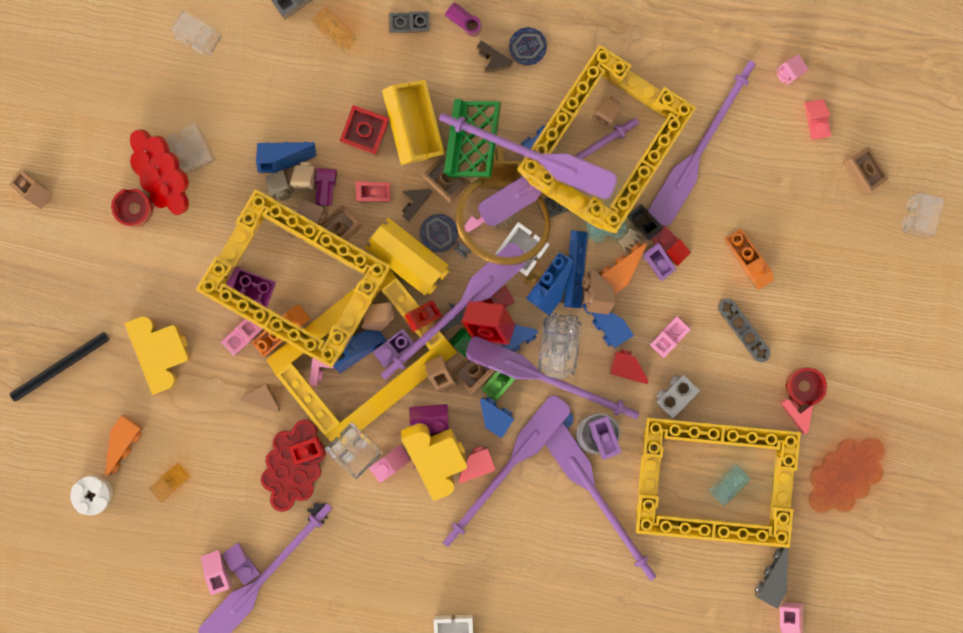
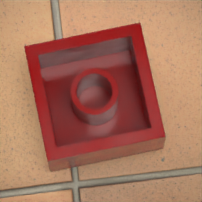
M352 105L339 141L347 146L377 156L390 120L385 116Z
M469 301L462 319V323L472 338L479 337L497 344L509 345L515 328V323L505 306L500 303L488 304L482 301Z

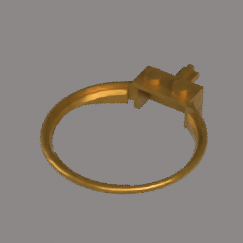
M500 147L495 149L491 177H479L462 194L456 208V227L464 244L481 259L498 265H516L535 257L544 248L549 238L550 217L541 194L536 201L540 205L544 216L543 235L538 244L523 255L501 257L484 251L469 237L463 221L465 203L479 187L503 189L522 177L517 170L521 161H504L503 149H500ZM485 161L482 162L479 172H486L487 164Z

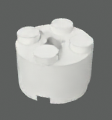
M99 475L85 476L72 487L70 495L72 505L77 512L84 515H96L109 506L113 497L111 484ZM91 491V493H95L96 496L93 498L89 497L88 493H90Z

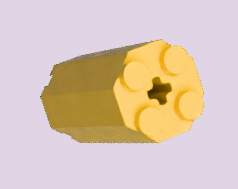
M387 218L388 224L382 223L370 238V247L366 245L364 248L379 260L391 266L390 269L426 296L427 293L432 295L438 287L436 282L439 279L443 280L450 272L447 269L449 265L390 218Z

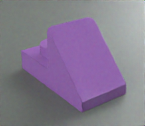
M659 243L643 254V259L650 265L661 281L677 270Z
M608 416L589 423L592 438L596 441L603 460L621 453Z
M239 543L223 553L230 571H234L244 585L260 574V571Z

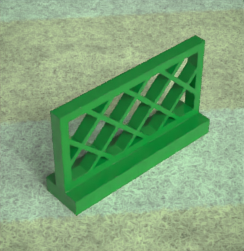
M454 99L452 117L458 120L460 117H464L466 123H472L473 126L478 127L474 121L482 114L486 121L478 128L484 129L490 124L492 126L490 133L497 135L501 102ZM469 107H476L479 111L470 118L468 115ZM489 107H495L494 113L488 118L484 112ZM450 125L444 174L454 179H458V177H491L496 143L482 139L475 145L471 139L476 135L471 133L467 136L466 131L461 130L457 132L455 131V126ZM470 142L474 148L465 155L463 147ZM487 142L489 150L483 155L479 148ZM477 151L481 157L472 164L468 158ZM467 160L471 166L466 171H460L461 164ZM485 161L487 164L486 172H479L476 167Z

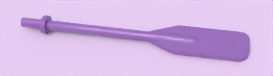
M749 60L741 75L734 77L736 80L735 85L692 155L673 167L649 207L648 212L661 225L668 226L672 223L697 182L700 156L742 86L749 84L747 78L756 65L753 61Z
M444 113L440 115L439 120L455 126V131L457 132L461 130L467 131L539 161L555 179L603 199L609 198L613 193L617 183V176L611 171L569 154H541L465 122L464 117H460L458 120Z
M634 118L622 126L619 124L615 125L613 132L574 155V157L583 160L616 138H625V133L637 126L639 121L637 118ZM521 177L482 201L478 206V211L487 225L495 226L537 200L542 192L530 185L524 177Z
M510 243L496 256L515 257L525 253L518 245ZM527 261L516 265H498L488 262L470 279L462 300L399 358L394 356L392 358L394 362L380 375L386 380L399 367L403 370L405 368L403 364L462 311L469 301L476 302L490 298L527 264Z
M473 337L469 341L466 355L473 362L515 379L542 380L614 410L613 413L617 416L620 413L637 419L639 416V412L623 406L624 402L621 400L615 403L541 372L521 354L479 337Z
M550 396L517 435L511 459L459 523L456 524L454 522L452 524L454 529L442 542L445 546L449 547L460 533L462 535L465 534L464 527L514 466L539 453L570 414V407L559 397Z
M562 423L545 445L566 476L591 493L636 559L635 566H641L649 580L652 581L657 576L646 562L649 559L648 556H642L596 489L590 461Z
M327 503L316 516L311 514L309 516L311 521L253 583L234 590L200 626L199 633H231L252 611L261 585L316 526L320 528L323 525L321 520L333 507Z

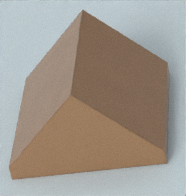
M869 146L843 162L862 194L871 192L889 179Z
M442 156L422 174V178L450 204L470 182L465 177L454 179L444 174L446 159Z
M341 205L321 227L348 241L362 225Z
M466 357L451 373L472 395L495 370L473 362Z

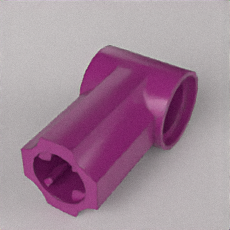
M455 2L448 8L445 17L463 29L467 35L474 37L480 34L481 22L478 17L471 15ZM475 22L478 27L475 30H469L467 28L468 24Z
M317 167L315 205L332 206L337 169Z

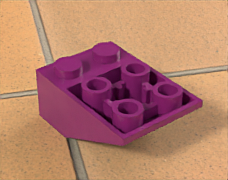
M236 267L226 285L267 308L277 282Z
M448 404L409 407L410 426L419 423L427 425L430 437L448 430Z

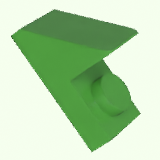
M496 371L481 390L494 401H497L515 378Z

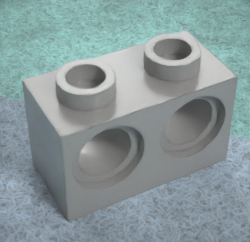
M682 374L680 376L676 375L669 382L671 385L667 390L663 388L656 395L658 399L655 402L671 418H674L700 392ZM680 383L687 384L688 389L685 393L681 394L678 391ZM669 396L673 397V406L666 407L664 404L665 399Z

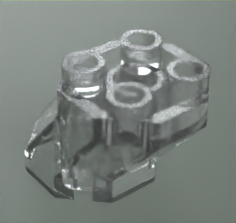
M552 312L550 316L548 315L546 318H543L537 369L539 371L543 369L548 377L565 379L570 373L572 375L576 374L581 335V322L578 321L577 316L561 315Z

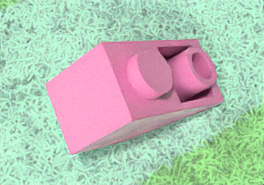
M797 54L776 70L778 71L777 76L779 80L788 85L809 69L800 55Z
M220 549L201 556L204 577L210 594L214 595L230 589L232 583Z
M784 602L781 605L780 628L782 633H803V603Z

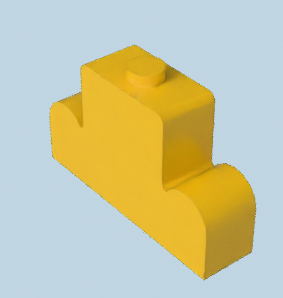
M139 317L124 323L152 395L174 387L177 377L169 369L191 359L187 350V346H189L185 335L182 336L179 327L171 325L154 332L156 324L150 317Z
M421 423L401 430V439L432 500L436 501L450 495L454 490L453 474L467 469L466 457L464 455L466 451L463 443L457 441L451 429L430 437L427 425Z

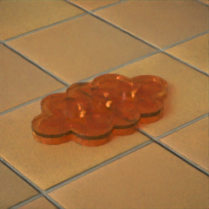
M867 438L861 443L853 439H844L837 446L836 452L827 453L823 458L822 465L815 467L810 473V483L814 487L808 498L810 507L820 513L827 512L832 507L838 511L847 512L853 509L856 499L867 497L870 493V485L877 484L883 478V468L879 463L885 452L882 442L875 438Z

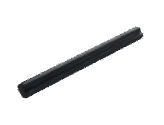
M102 332L9 394L14 402L20 400L108 342L110 340L108 335Z

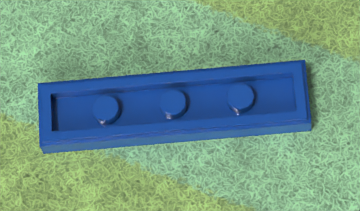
M571 230L569 258L573 260V264L566 283L564 307L581 308L582 281L585 271L588 232Z

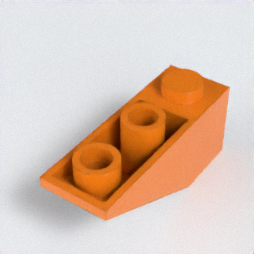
M742 229L725 238L757 290L774 281L772 270Z
M640 243L636 244L630 249L632 253L626 257L624 254L615 260L616 265L612 268L607 266L599 272L601 277L614 288V295L629 284L647 246L646 243L640 245Z
M299 304L281 316L300 328L311 319ZM265 330L252 344L265 357L284 341Z
M121 415L110 431L105 469L106 476L117 473L121 467L119 463L122 458L126 459L132 451L130 447L133 442L137 443L143 435L141 431L144 427L126 415Z

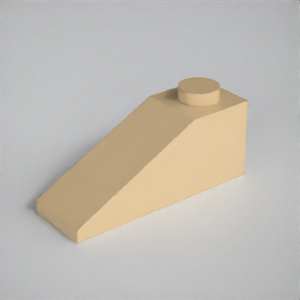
M300 162V165H295L290 186L296 190L316 191V167L312 166L310 162Z

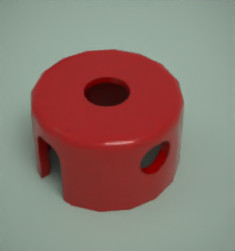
M122 189L112 199L111 210L114 218L119 223L125 226L138 227L149 221L153 212V204L150 197L139 189ZM132 203H137L140 206V210L136 214H132L129 211V206Z
M808 367L797 368L790 373L786 380V392L790 399L797 404L816 405L826 395V379L816 369ZM804 380L810 385L809 389L805 392L799 389V383Z

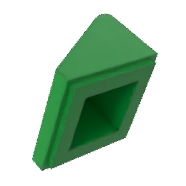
M461 328L449 342L466 357L468 344L472 337Z

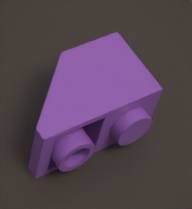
M402 329L373 353L381 364L387 367L394 361L392 359L394 356L397 358L414 344V341Z

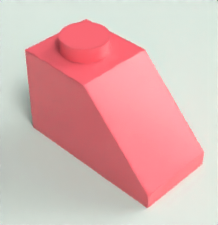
M483 446L472 449L473 453L469 454L466 461L467 469L463 470L459 476V483L496 470L488 447L483 448Z

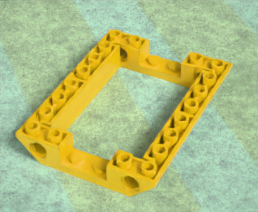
M599 45L531 150L541 154H552L601 77H603L666 118L608 208L595 196L592 199L588 198L570 185L555 179L539 161L526 156L517 170L530 185L596 228L616 234L697 107L665 86L662 90H659L630 71L631 64L602 45Z
M255 189L235 222L237 224L220 255L218 257L215 256L196 291L332 368L345 350L377 295L391 266ZM264 219L364 275L363 279L359 281L354 289L355 292L336 325H333L329 332L326 343L226 285Z
M389 269L377 294L383 291L404 317L405 314L420 306ZM354 289L304 328V330L321 340L327 336L355 292ZM432 322L415 332L421 338L435 324ZM439 331L425 344L429 348L426 354L342 422L337 420L331 408L325 405L304 379L305 376L292 364L304 352L286 343L267 358L266 361L321 432L339 449L428 377L424 363L441 355L446 362L457 351Z
M646 418L636 504V533L790 548L794 510L791 508L794 471H797L801 432ZM662 439L776 449L769 524L657 514L661 458H663L664 448Z

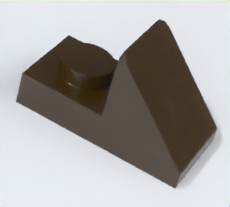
M482 40L478 44V54L486 60L488 58L491 59L484 73L511 68L513 65V61Z
M432 190L402 191L414 201L412 204L408 203L402 210L404 213L402 217L409 222L433 193Z

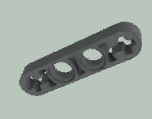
M731 299L721 300L718 304L719 313L753 359L758 362L767 361L770 357L769 348L736 303ZM723 303L731 304L730 310L732 313L737 311L738 314L733 315L729 320L727 316L731 314L728 311L722 310L724 308ZM737 317L743 319L744 324L741 328H736L733 325V321ZM747 333H753L755 336V340L751 344L745 341L744 337ZM758 341L761 343L757 345L758 348L766 351L764 358L757 357L758 351L756 348H753V350L750 348L755 346Z

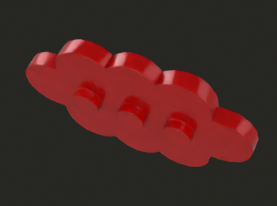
M144 129L133 131L130 135V145L134 153L131 155L130 164L135 174L139 175L141 187L150 193V199L157 208L167 207L174 215H181L187 212L189 200L185 191L188 189L189 179L187 174L179 168L178 157L169 151L168 143L162 136L156 135L151 137Z
M300 420L294 424L292 431L284 430L277 433L273 438L274 450L270 451L266 456L265 462L268 468L261 475V484L266 490L271 492V506L278 512H285L291 509L295 500H308L314 493L313 482L321 475L322 470L319 463L326 456V448L322 442L320 444L325 455L295 465L289 449L290 446L317 436V428L310 420Z

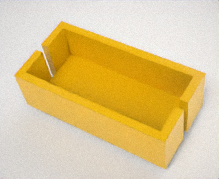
M426 79L395 84L382 90L401 165L431 160L444 155Z

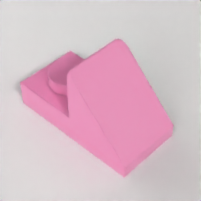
M312 358L309 385H319V382L323 380L321 367H330Z
M399 445L370 466L369 469L381 483L400 470L411 459L402 446Z

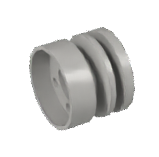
M599 413L589 415L581 420L577 426L576 438L583 450L591 454H600L596 441L592 438L589 423L606 416L609 417L617 442H619V425L612 417Z

